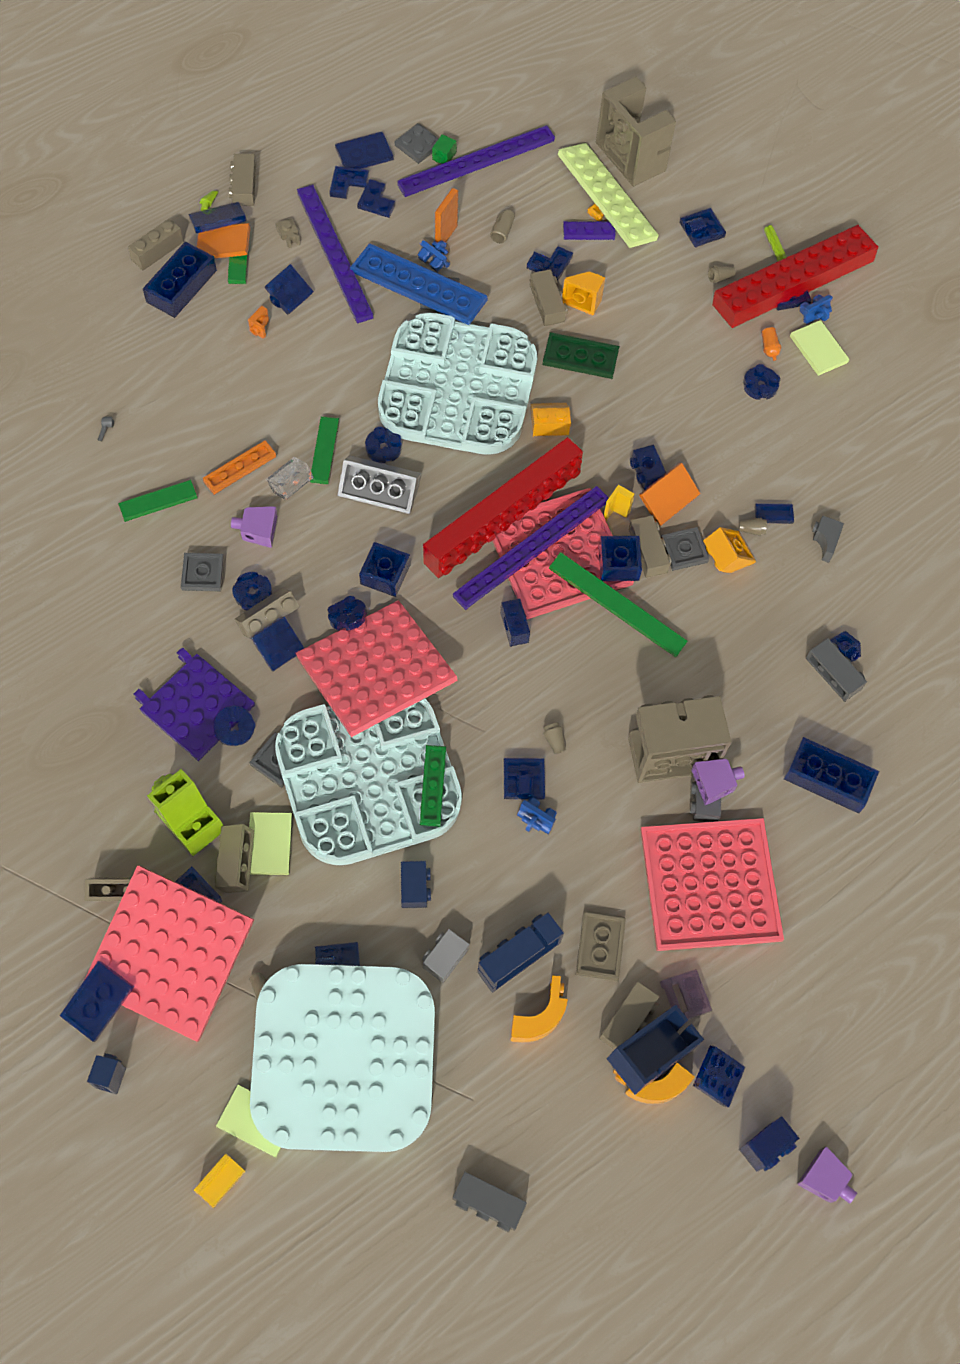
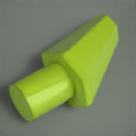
M211 191L200 199L199 203L202 205V212H207L208 207H211L218 194L217 191Z

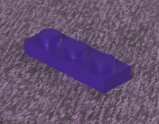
M563 221L564 240H615V228L610 222Z

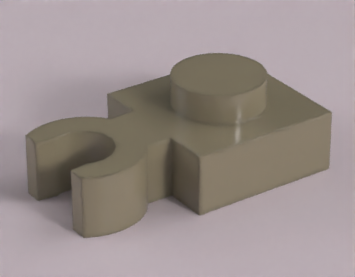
M292 218L275 223L281 239H286L289 248H292V241L300 245L298 230Z

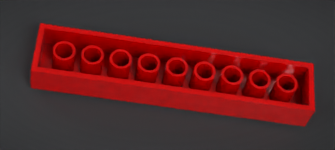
M857 224L715 290L712 305L729 326L734 328L874 262L879 246Z
M565 438L423 544L424 564L438 579L443 575H448L456 565L464 563L468 556L472 553H477L487 542H492L496 535L500 532H505L513 522L521 520L525 513L529 510H534L544 499H549L553 492L557 489H562L569 480L577 478L581 472L583 451L571 439Z

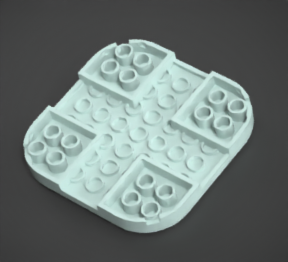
M437 313L415 315V319L403 322L395 334L385 379L382 381L378 396V413L381 423L391 434L409 441L478 454L503 452L517 442L523 429L536 371V348L527 339L528 336L512 327L491 323L490 327L467 325L462 322H456L452 316Z
M425 698L353 737L349 735L330 706L326 707L325 704L302 710L286 720L276 738L277 762L301 840L305 848L315 858L332 865H348L437 838L453 826L460 812L462 794L454 767L451 766L447 752L445 758L440 827L419 825L426 745L444 746L434 711Z
M298 964L281 969L271 976L263 986L258 997L254 1035L250 1111L253 1122L260 1134L276 1146L298 1150L391 1152L400 1150L413 1143L422 1134L428 1123L432 1102L435 1008L432 995L425 983L412 972L396 967Z

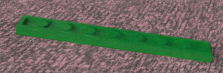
M560 552L550 565L549 569L675 658L688 642Z

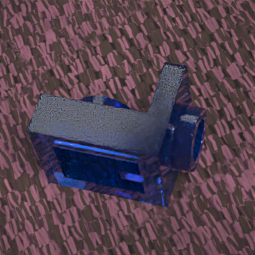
M843 631L830 639L851 662L861 657V642L848 632Z

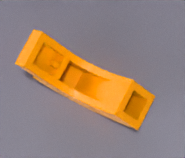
M552 975L549 1004L542 1013L531 1017L513 1015L510 1041H536L550 1034L558 1026L568 999L559 998V996L563 997L564 983H560L561 976Z
M676 1063L665 1078L651 1082L636 1095H634L630 1088L625 1094L643 1103H664L681 1094L695 1076L679 1063ZM614 1070L613 1073L616 1075L615 1079L625 1086L626 1083L616 1072V1070Z

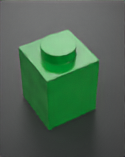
M442 134L432 147V160L441 164L451 161L456 154L457 140Z

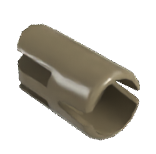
M505 210L497 216L490 233L491 239L496 243H504L507 240L515 218L511 210Z

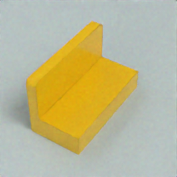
M618 485L606 502L605 520H608L613 511L627 518L631 511L635 493Z
M225 1154L194 1191L215 1208L246 1171L230 1156Z

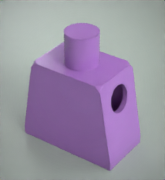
M247 507L244 509L243 518L232 517L231 528L241 529L240 532L244 541L272 548L278 517L276 507Z
M727 759L695 762L692 767L693 776L705 805L734 792L737 787L736 780L745 777L743 768L739 766L731 769Z
M827 1147L819 1150L797 1183L800 1187L830 1203L835 1202L840 1196L850 1204L857 1195V1192L847 1185L852 1177V1173Z

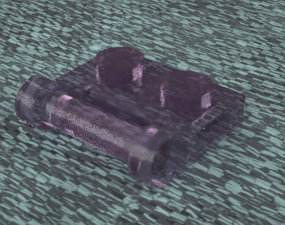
M697 969L660 981L661 988L665 990L670 1006L673 1007L676 1004L681 1010L672 985L678 984L688 1010L683 1013L687 1019L712 1011Z

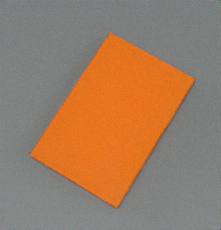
M454 188L450 190L435 211V241L437 243L442 240L446 243L457 228L458 190Z
M249 223L199 228L195 255L197 260L247 255L251 228Z
M678 463L640 493L639 496L649 513L653 515L654 521L658 522L659 526H661L699 496L700 492L683 463Z

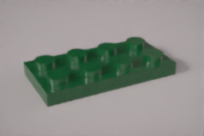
M550 332L542 365L613 379L620 346Z

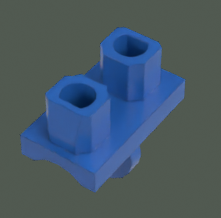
M424 240L420 243L422 248L417 254L420 260L426 263L430 257L434 258L429 265L436 272L443 266L449 267L450 263L447 262V257L444 256L447 255L448 250L445 249L446 243L443 240L438 243L434 241L432 246Z
M818 294L813 298L812 304L808 302L802 303L800 305V312L804 315L803 322L808 324L819 318L822 321L828 320L830 317L829 313L832 312L830 302L833 297L831 295L823 297Z
M533 797L528 801L524 800L517 816L522 818L521 821L528 824L525 830L530 832L534 828L549 834L555 823L557 812L551 808H547L545 812L540 810V802Z

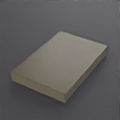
M584 911L575 975L619 981L626 918Z

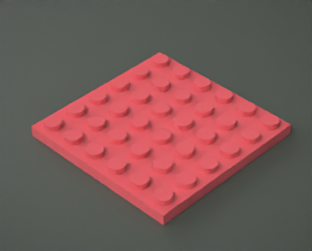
M591 488L539 503L534 510H529L525 513L521 520L513 522L505 532H500L492 541L499 558L588 493ZM600 509L508 578L526 620L591 599L549 569L560 552L614 590L632 586L634 583Z
M399 600L296 652L297 659L351 737L458 681L456 674Z
M764 818L641 827L657 951L771 943L784 940Z
M137 865L82 986L198 1042L255 919Z

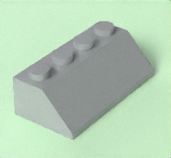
M349 455L343 462L337 496L410 514L418 492L421 473Z

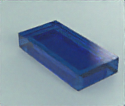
M755 504V518L762 517V519H767V523L793 524L794 522L793 504Z

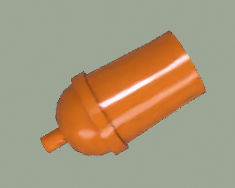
M768 327L762 330L763 351L768 357L773 358V361H776V356L781 351V344L779 343L776 329Z

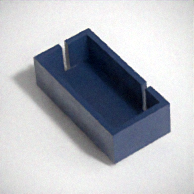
M549 912L544 916L539 914L531 921L533 923L531 926L519 928L514 933L515 937L509 941L504 939L497 945L498 949L492 953L488 951L479 958L480 962H478L477 973L492 993L561 944L564 932Z
M676 1004L619 1045L606 1058L634 1095L687 1056L705 1040L692 1024L679 1035L677 1031L688 1019Z

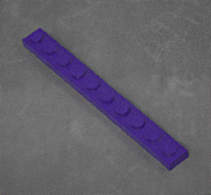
M546 125L398 180L397 186L404 197H408L552 143L555 136Z
M310 185L297 189L299 199L356 323L373 319L371 308L353 270L350 269L351 265L314 186Z
M596 486L455 591L453 598L465 610L606 505L609 497Z

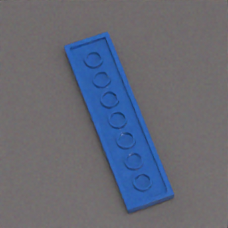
M370 243L350 267L356 275L442 314L452 316L467 325L471 324L488 301L487 295Z

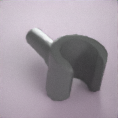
M102 417V428L97 439L98 441L103 440L107 427H114L112 417Z

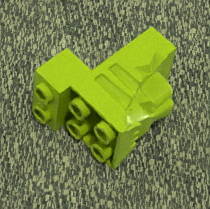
M182 769L174 775H162L154 782L151 788L152 792L147 795L155 807L154 812L192 856L196 855L221 834V827L223 826L221 820L207 806L194 782Z

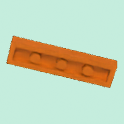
M264 440L203 477V482L215 495L274 459L276 453Z

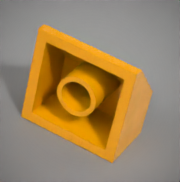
M590 271L566 277L562 294L563 304L594 315L602 301L605 277Z
M567 403L530 404L533 436L569 435L571 418L570 407Z
M720 527L703 540L706 545V551L713 557L715 567L721 572L732 573L756 562L739 531Z

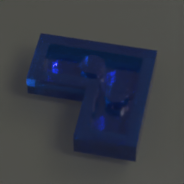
M335 166L329 191L330 197L347 199L349 186L366 188L369 170Z
M369 179L357 203V209L390 218L395 208V201L382 197L386 189L385 183Z
M559 246L551 258L534 252L527 263V269L534 272L551 269L553 276H556L558 282L573 258V252Z

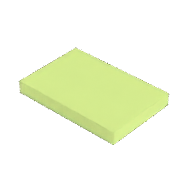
M821 320L790 334V338L818 376L847 364L849 361L845 352Z
M250 812L249 828L254 830L250 875H289L292 813Z
M238 1085L216 1127L277 1157L281 1147L266 1140L253 1122L250 1111L251 1091Z

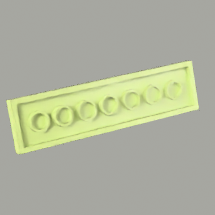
M587 143L559 149L557 155L629 248L657 241L659 236Z

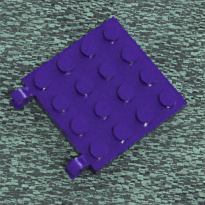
M181 648L177 654L179 655L178 658L185 665L150 699L140 689L133 695L143 705L139 708L140 711L199 761L255 706V702L198 654L192 657L184 648Z

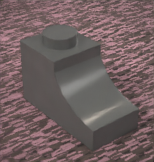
M822 516L820 522H815L812 532L815 533L813 540L817 541L821 546L823 553L822 561L829 563L836 549L844 523L826 516Z

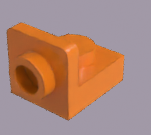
M262 305L248 319L251 333L264 339L266 337L264 326L267 325L269 317L267 308Z

